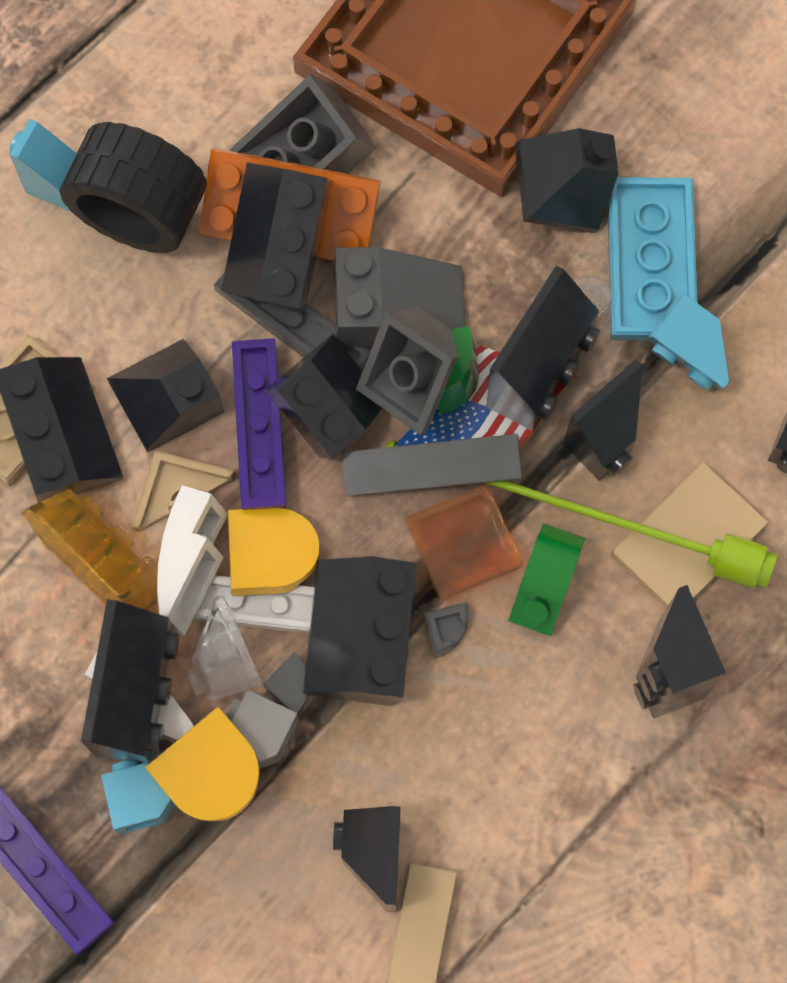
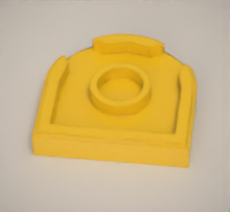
M284 508L228 510L232 596L286 593L298 588L299 584L315 571L317 561L319 560V539L314 527L305 517Z
M219 707L214 709L145 767L183 813L202 821H222L238 815L254 798L259 782V764L253 748Z

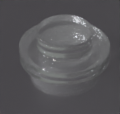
M592 276L577 279L575 283L599 310L598 317L604 314L611 301V293L605 282Z

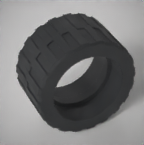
M102 122L101 124H94L88 129L61 184L59 193L65 206L82 222L94 228L97 232L132 248L153 253H168L175 251L180 246L207 188V180L203 176L204 173L201 168L195 164L192 158L163 138L127 124Z

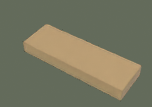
M411 863L387 983H436L457 875L456 872Z

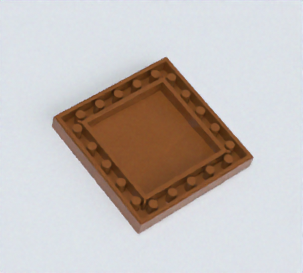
M336 0L293 56L294 72L303 78L310 74L332 84L343 101L352 108L395 134L400 135L405 140L499 197H502L518 175L515 143L522 139L542 136L548 133L569 101L633 14L636 0Z

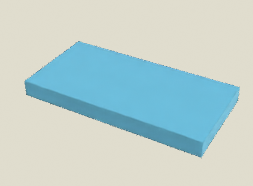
M617 177L608 202L611 340H648L647 338L678 296L685 294L697 303L693 178Z

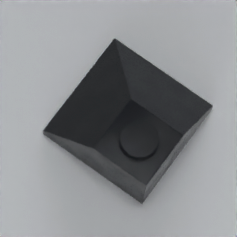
M576 128L522 139L516 142L515 150L523 222L589 233L597 232L619 174L614 135Z
M184 339L107 378L147 453L224 413L220 394L200 359Z
M637 359L572 414L569 420L563 445L598 481L609 472L613 476L618 475L633 460L630 453L636 441L642 364Z
M387 806L344 810L343 822H334L333 850L342 851L341 859L343 864L386 912H396L401 807Z

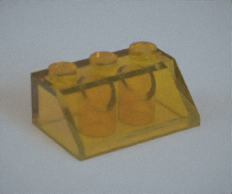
M68 489L28 507L21 513L36 536L105 605L107 599L149 610L158 601V564L148 555L141 560L130 549L135 544L133 540L118 525L110 529L100 519L104 512L88 495L85 494L79 499Z

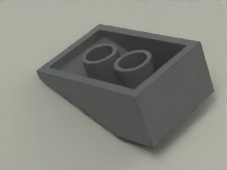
M309 74L229 151L349 174L377 148V145L332 84Z
M380 247L335 248L334 297L336 338L345 349H353V347L372 349L385 313L418 306L450 329L465 327L462 266Z

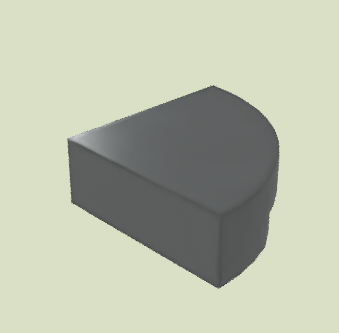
M467 602L424 613L423 617L435 659L452 651L462 640L469 617Z
M295 651L264 682L263 686L283 706L299 715L306 704L308 695L302 694L305 665Z

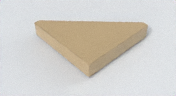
M155 451L131 525L132 529L141 532L168 517L182 485L211 493L233 481L234 471Z

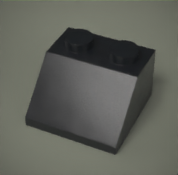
M334 334L330 335L265 389L319 458L335 457L368 428L382 409V407L356 390L363 371Z

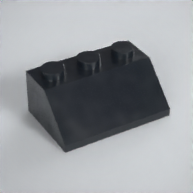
M247 162L221 291L297 309H306L332 180L284 168Z
M555 266L490 367L486 407L531 431L540 418L545 421L548 420L558 402V397L555 396V393L561 384L567 387L570 385L580 365L576 360L582 351L589 353L592 350L600 334V329L596 328L599 310L563 268Z
M36 357L0 369V395L39 507L124 479L81 357Z
M374 556L322 559L317 561L302 694L392 706L403 698L416 563Z
M688 585L678 588L659 619L637 672L636 679L638 682L633 684L640 706L643 710L649 708L653 719L703 700L726 674Z
M111 599L106 601L81 742L95 757L150 764L152 752H160L163 742L164 724H158L160 706H168L172 679L166 677L168 660H176L180 634L173 632L174 627L169 617Z

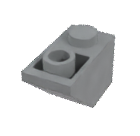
M249 690L246 691L242 700L234 699L226 714L228 719L253 748L258 759L259 769L280 762L299 723L296 712Z

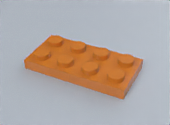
M217 148L211 150L206 179L207 188L204 193L199 228L200 235L231 240L246 164L248 162L284 168L332 180L317 258L334 261L335 248L370 247L381 180Z

